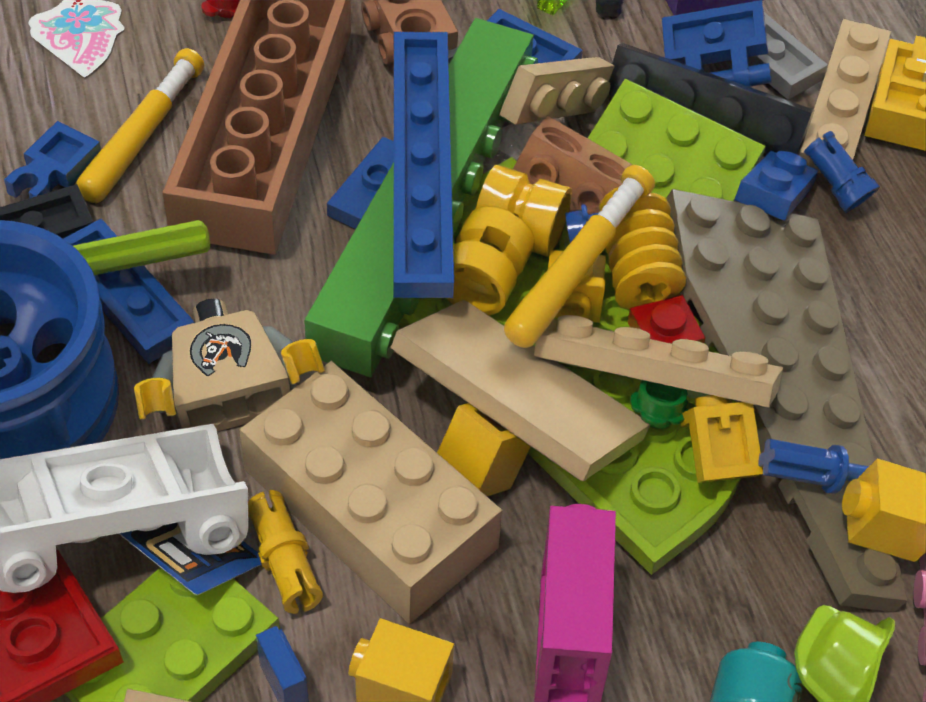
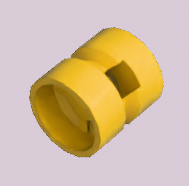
M494 165L485 179L476 209L480 207H497L516 215L523 220L533 234L535 241L532 252L549 257L550 250H555L566 224L565 213L569 212L572 200V188L545 179H539L536 183L530 184L526 173L501 165Z
M480 207L470 213L453 245L454 294L453 298H447L452 304L466 300L488 316L501 311L516 285L518 275L523 271L534 249L535 239L530 228L522 219L509 211L497 207Z

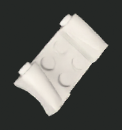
M214 424L0 459V590L11 593L27 592L49 582L57 570L56 545L70 542L86 543L98 537L134 530L150 531L171 523H178L189 549L198 554H221L240 545L248 533V487L244 481L235 483L231 478L222 455Z

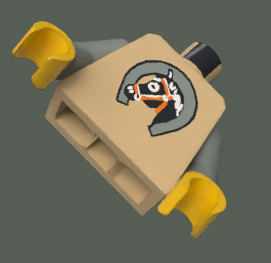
M213 298L201 301L194 307L193 317L195 323L180 326L172 333V350L162 355L151 379L140 381L134 386L139 419H146V415L152 412L161 413L166 411L167 416H174L176 414V406L182 429L214 424L216 430L221 431L247 424L289 393L291 390L287 373L291 384H296L300 382L299 376H303L309 371H318L320 374L325 372L314 340L303 339L293 342L272 326L262 327L254 312L244 310L228 314L226 304L220 299Z

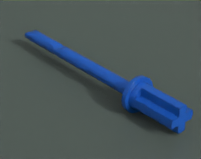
M767 439L765 441L764 452L759 454L758 460L759 466L763 467V475L821 485L826 493L831 494L841 491L845 481L857 479L869 467L849 463L847 450L841 445H832L828 449L774 439Z

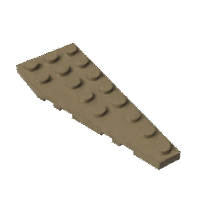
M672 189L666 199L671 207L670 217L674 221V234L678 239V252L682 257L681 268L686 275V284L680 295L684 296L687 304H694L703 321L700 328L706 338L705 344L708 347H716L719 354L732 356L735 352L756 353L766 357L768 364L783 367L780 388L770 407L753 404L761 453L764 452L767 439L828 449L832 445H841L847 450L849 463L870 466L875 460L818 219L791 213L784 221L767 214L761 208L754 205H745L739 202ZM782 479L778 486L787 504L796 503L811 531V535L806 541L839 605L895 612L905 604L907 596L898 558L848 543L847 515L842 511V499L850 481H845L841 491L831 494L826 493L821 485Z

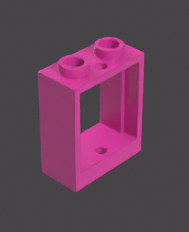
M572 504L566 507L550 506L540 579L534 702H601L612 656L616 511L599 510L586 504Z

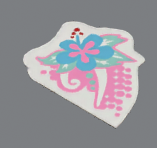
M63 0L55 8L34 15L28 23L31 27L30 34L33 39L84 78L94 72L108 58L116 35L125 29L119 21L121 16L120 6L105 0Z

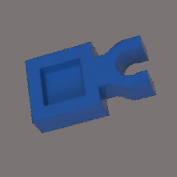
M57 121L23 153L26 166L15 169L4 179L8 195L17 198L23 190L32 188L28 194L29 198L52 192L57 184L65 188L73 186L78 177L100 152V142Z

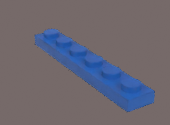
M394 32L393 298H453L454 262L448 32Z

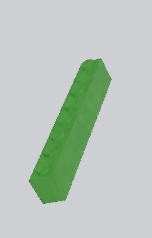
M476 17L448 65L453 234L460 224L464 209L463 201L466 195L474 196L479 188L485 158L493 159L498 151L504 122L512 123L499 114L518 66L538 64V58L532 57L534 34ZM394 162L304 320L305 339H312L316 342L322 361L327 363L332 361L338 367L368 377H372L382 357L389 359L392 356L394 350L391 349V345L396 331L400 330L399 323L404 314L411 316L414 313L420 298H393Z

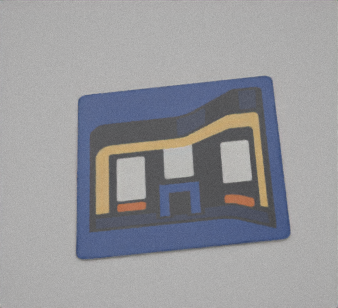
M178 523L162 525L150 531L134 530L118 533L195 595H200L262 565L258 552L244 541L235 548L221 554L204 555L195 553L189 549Z

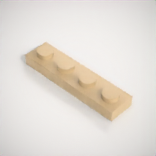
M843 19L814 108L815 111L799 156L807 161L806 165L819 170L811 158L804 153V150L817 138L820 137L823 140V134L829 131H833L836 139L852 160L854 159L891 31L873 27L866 23Z
M564 315L558 317V319H553L535 345V357L764 407H770L778 393L783 367L768 364L766 357L756 353L735 352L732 356L709 352V347L698 341L679 339L673 341L672 344L650 339V334L641 329L620 327L616 328L615 331L592 327L593 322L591 320L573 315Z

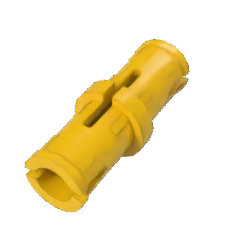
M269 490V497L273 505L269 508L264 492H260L248 501V517L252 521L261 544L258 556L262 567L272 572L282 598L283 608L286 612L298 614L299 608L295 600L296 597H299L303 611H309L321 602L323 592L316 582L307 559V550L309 549L307 540L301 532L295 530L285 506L283 495L279 491Z

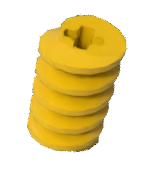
M619 187L614 188L604 196L599 204V212L602 211V208ZM650 193L644 198L640 197L615 228L616 234L606 246V251L609 255V268L612 272V285L615 289V301L623 309L630 310L631 307L672 298L678 295L686 284V275L681 268L682 257L678 252V239L674 234L675 225L670 217L671 207L667 199L657 193Z

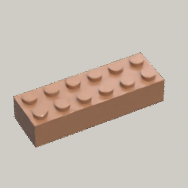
M240 0L162 192L168 226L200 220L203 221L208 229L210 244L276 255L351 35L350 0Z

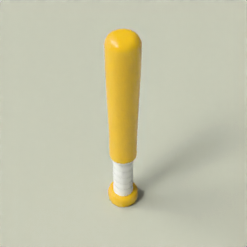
M183 48L178 51L174 58L175 66L164 78L163 82L159 84V87L151 90L135 111L78 177L76 184L84 200L90 203H99L106 198L154 130L171 110L172 101L179 94L180 90L183 89L190 78H196L203 72L205 63L197 52L189 48Z
M630 165L623 171L620 178L622 185L619 186L612 198L608 200L602 211L598 215L590 217L571 243L509 316L504 325V332L513 344L523 348L531 347L544 333L596 259L616 234L615 228L625 217L626 213L629 212L640 197L644 198L653 191L655 180L648 170L638 165Z

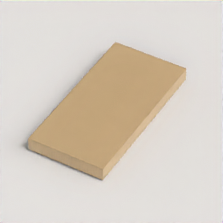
M466 300L459 301L396 331L391 345V349L580 481H585L643 441L651 425L559 362L535 357V346L523 348L513 344L506 337L502 324Z

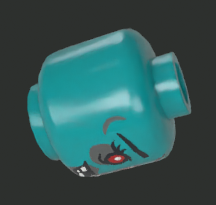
M751 642L747 648L731 650L722 657L710 702H800L803 685L796 666L786 660L787 655L783 649L766 642Z

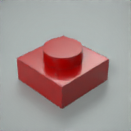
M683 295L631 307L629 310L628 325L631 328L648 332L652 340L672 344L675 340L688 339L705 343L706 338Z

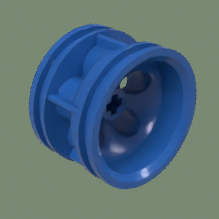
M0 220V324L15 323L12 332L7 337L0 335V459L100 443L108 433L115 418L119 400V382L112 350L104 334V314L93 271L80 252L58 235L34 225ZM58 343L67 344L55 360L47 363L36 362L38 354L45 347Z

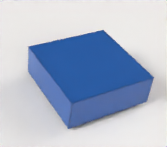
M275 626L257 634L256 642L259 663L277 701L309 702L307 677L282 628L278 629Z

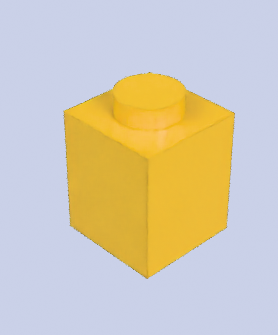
M467 403L457 407L437 453L483 494L490 496L511 489L531 446Z
M877 458L857 479L850 481L845 489L842 499V511L847 515L848 543L916 562L926 553V473Z
M380 618L371 639L361 638L351 658L348 674L355 677L356 702H441L453 671L454 643Z

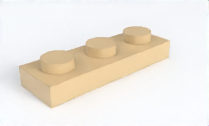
M600 57L520 65L499 115L518 125L542 121L547 115L554 119L596 112V109L604 103L609 94L610 83L608 81L615 66Z

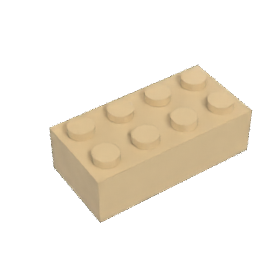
M330 361L324 366L325 372L320 374L318 371L239 429L244 469L268 492L269 490L279 491L285 499L287 510L410 625L499 548L502 509L335 363Z

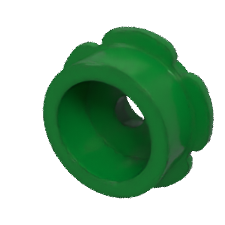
M642 380L639 391L631 395L630 405L634 412L639 413L643 421L651 424L650 427L664 429L684 421L682 413L688 410L686 408L688 405V392L686 389Z

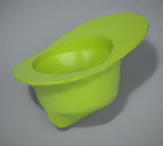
M822 605L815 609L800 634L794 651L796 670L802 685L818 702H869L874 690L882 655L895 630L896 621L888 617L874 625L850 612L839 611L831 606Z

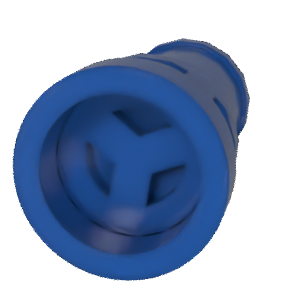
M829 131L823 134V140L819 137L804 150V153L811 158L832 186L831 193L837 198L842 210L847 213L874 195L880 186L874 178H871L866 173L864 167L858 168L836 139L833 131Z

